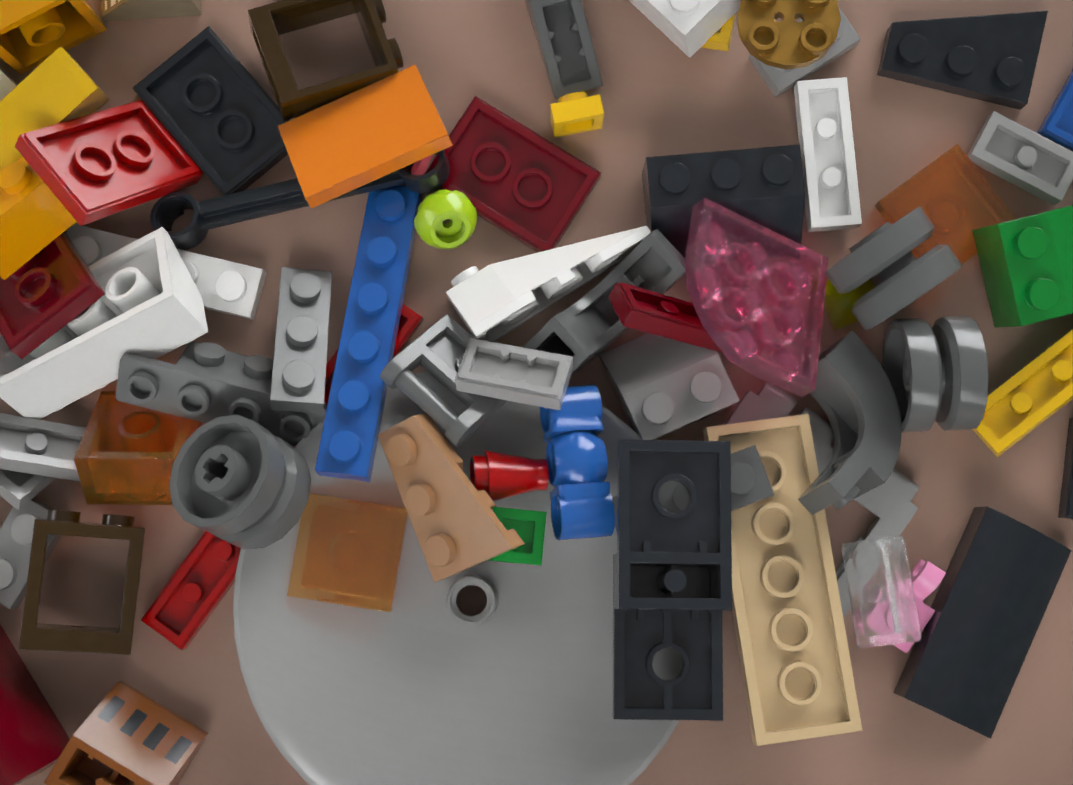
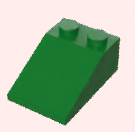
M1073 205L972 230L995 328L1025 326L1073 313Z

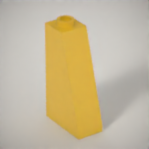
M62 46L55 50L0 101V172L7 165L16 162L22 157L15 148L20 134L93 114L110 100Z

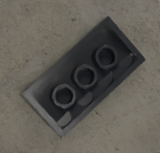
M988 506L974 507L931 605L935 613L916 639L893 693L991 739L1072 550Z

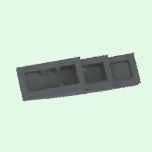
M525 0L555 99L566 94L583 92L603 86L582 1Z

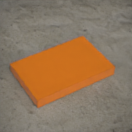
M416 65L278 126L302 192L311 209L453 146Z

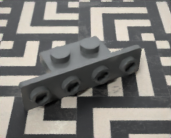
M190 342L176 364L129 352L125 353L120 359L116 399L120 402L203 423H208L221 416L240 415L257 422L269 430L272 435L295 446L302 438H307L310 431L319 423H324L327 410L325 402L323 414L270 410L273 360L260 355L246 356L227 351L214 343Z

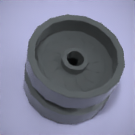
M921 206L892 225L888 221L849 248L851 252L849 255L824 272L838 293H849L867 280H870L874 285V288L855 300L851 308L852 313L865 331L891 317L963 266L948 244H938L918 258L914 256L911 250L930 238L935 229L934 224Z
M970 316L941 317L935 321L931 328L923 318H903L891 321L884 338L882 368L891 383L897 399L901 417V433L928 431L931 429L934 421L944 431L977 428L984 417L989 379L987 353L977 322Z
M240 415L217 417L200 426L184 442L172 466L169 489L172 505L184 521L244 550L265 548L282 539L297 524L309 500L311 477L307 461L294 446L272 435L269 430L251 419Z

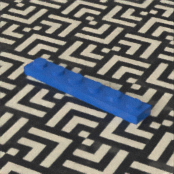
M397 185L369 192L315 466V471L319 476L365 482L371 481L378 434L388 385L380 379V374L384 367L393 359L416 234L414 218L422 201V194L415 193L406 186Z

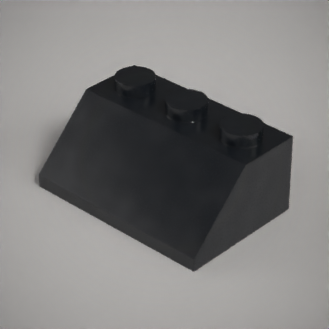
M800 144L646 157L642 170L646 225L651 232L658 229L691 266L799 258L801 256L805 190Z

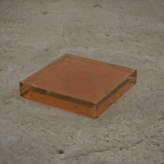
M958 144L874 205L886 222L889 221L891 225L921 206L934 224L935 229L930 238L911 250L914 256L918 258L938 244H948L962 264L977 254L972 230L1016 219Z
M309 493L308 503L301 515L287 596L392 612L408 521L406 508Z

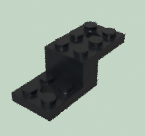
M619 440L617 553L613 555V719L723 721L722 610H732L730 441ZM669 481L679 482L687 489L689 502L682 512L672 513L661 506L658 493L664 483ZM663 648H673L680 654L682 659L681 671L673 679H661L653 671V658Z

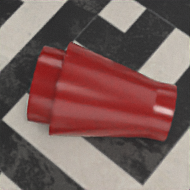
M484 450L483 455L471 456L470 481L477 491L485 490L493 501L533 491H543L548 488L549 474L546 459H532Z

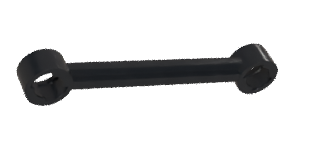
M442 150L435 153L439 157L438 163L434 169L426 174L411 175V169L414 165L412 163L330 201L402 184L415 193H432L440 189L448 180L450 164L445 151ZM298 178L198 202L187 193L171 192L162 196L154 204L150 214V222L154 231L161 227L167 232L172 231L173 222L184 214V210H194L192 221L185 229L176 233H169L177 249L188 250L199 245L207 236L209 229L308 207L309 204L304 197Z

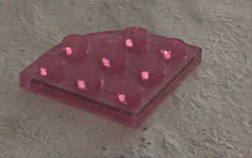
M706 198L702 199L693 206L685 259L686 287L702 325L716 345L724 352L726 358L748 373L801 397L815 391L827 280L824 272L828 270L829 258Z

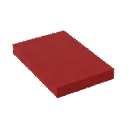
M142 99L20 134L15 144V148L80 226L195 185L203 175V171Z

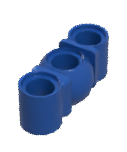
M596 385L567 387L561 410L540 407V420L544 432L543 438L544 442H548L546 460L549 482L555 487L549 493L554 536L557 540L612 536L615 527L614 503L610 492V482H604L608 472L607 451L604 441L598 436L604 430L600 392Z

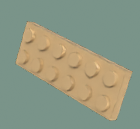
M809 414L706 427L703 430L705 441H730L731 453L755 445L774 492L773 497L731 511L732 616L753 745L762 746L863 731L825 509L811 515L798 500L819 476Z

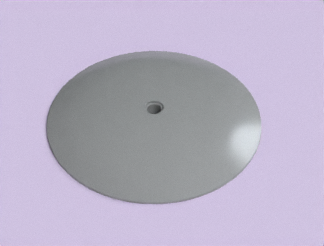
M428 371L415 374L460 415L468 409L463 402ZM388 386L379 434L413 415L426 412L398 387L391 389ZM507 401L475 430L473 435L462 446L455 447L448 440L463 460L462 471L469 480L470 459L473 455H483L484 450L532 459H546V447L548 442H544L543 438L544 432L540 420V407L513 401ZM602 406L604 430L598 436L604 441L607 451L608 472L604 482H610V492L612 497L618 495V441L641 439L633 429ZM434 421L436 426L445 436L446 430L443 429L436 421ZM319 423L310 431L307 438H302L295 448L307 461L311 477L308 503L297 524L282 539L265 548L245 550L241 548L235 574L233 599L235 642L240 669L250 699L265 730L280 753L297 773L310 785L631 784L663 748L680 720L613 719V555L617 553V531L615 527L612 536L557 540L552 528L549 494L555 487L548 480L547 490L533 491L493 501L496 504L495 507L547 512L541 566L487 560L434 583L379 438L370 482L319 476L316 473L315 466L324 423ZM467 586H479L487 596L485 609L476 616L466 615L458 605L459 594ZM673 648L661 649L653 658V671L661 679H673L680 673L682 668L680 654Z

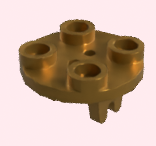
M741 0L736 21L740 40L752 56L768 66L788 70L807 67L825 56L836 41L841 16L837 0ZM780 17L782 21L778 22L775 19ZM801 18L803 21L797 22L796 20Z

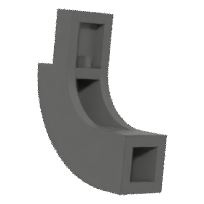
M656 229L590 292L568 309L553 316L523 348L572 356L573 370L571 377H573L629 329V327L622 326L609 299V295L616 282L664 294L692 266L664 235Z
M850 331L822 351L797 377L798 381L825 411L831 423L834 436V449L829 464L798 498L811 515L830 505L838 510L852 499L885 483L896 465L900 452L901 417L894 390L876 357L853 331Z

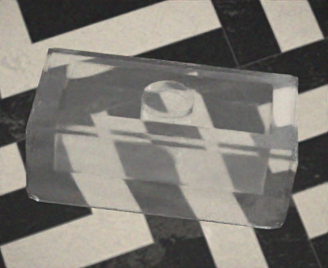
M887 536L841 544L858 648L921 641V630L904 538L902 536Z

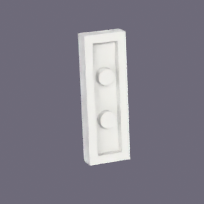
M847 77L797 81L794 86L808 232L856 229L862 224Z

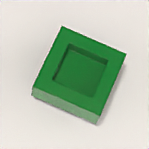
M494 507L493 512L506 530L514 528L525 544L488 561L541 566L547 512Z

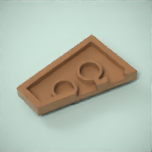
M427 413L413 415L378 434L379 441L434 583L525 544L514 528L506 530L492 511L496 504L485 490L477 491L462 471L463 460Z

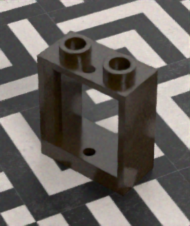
M281 0L248 10L251 33L283 121L299 117L397 73L398 69L403 67V59L396 39H387L382 26L383 23H386V13L382 0ZM356 13L376 67L298 90L279 35Z
M48 509L47 519L34 520L19 649L131 655L145 528L134 526L135 516L103 514L102 524L80 522L81 512ZM48 534L129 540L119 628L37 623Z

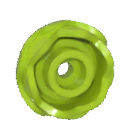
M442 189L428 195L420 203L417 215L414 218V226L421 239L427 245L441 250L454 249L466 243L472 236L477 224L476 208L465 194L457 190ZM444 220H451L449 223L443 224Z

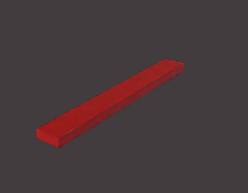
M404 304L402 305L393 358L403 350L424 320L422 316ZM338 349L326 364L324 402L327 405ZM205 531L142 617L141 621L179 649H187L234 584L241 548Z

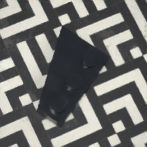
M1048 11L892 22L887 30L877 75L1021 110L1028 104Z

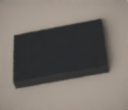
M210 26L206 27L133 87L134 91L223 195L246 190L288 155L278 126L290 120L283 121L277 104Z

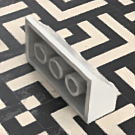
M163 227L89 265L88 268L103 289L105 295L25 358L20 359L11 352L0 333L1 399L23 417L40 420L117 380L120 359L125 353L129 352L157 359L208 332L202 296L169 233Z

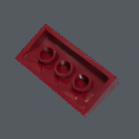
M0 624V785H16L55 764L70 738Z

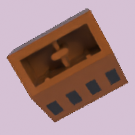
M121 680L116 683L72 735L44 783L47 785H178L209 733Z

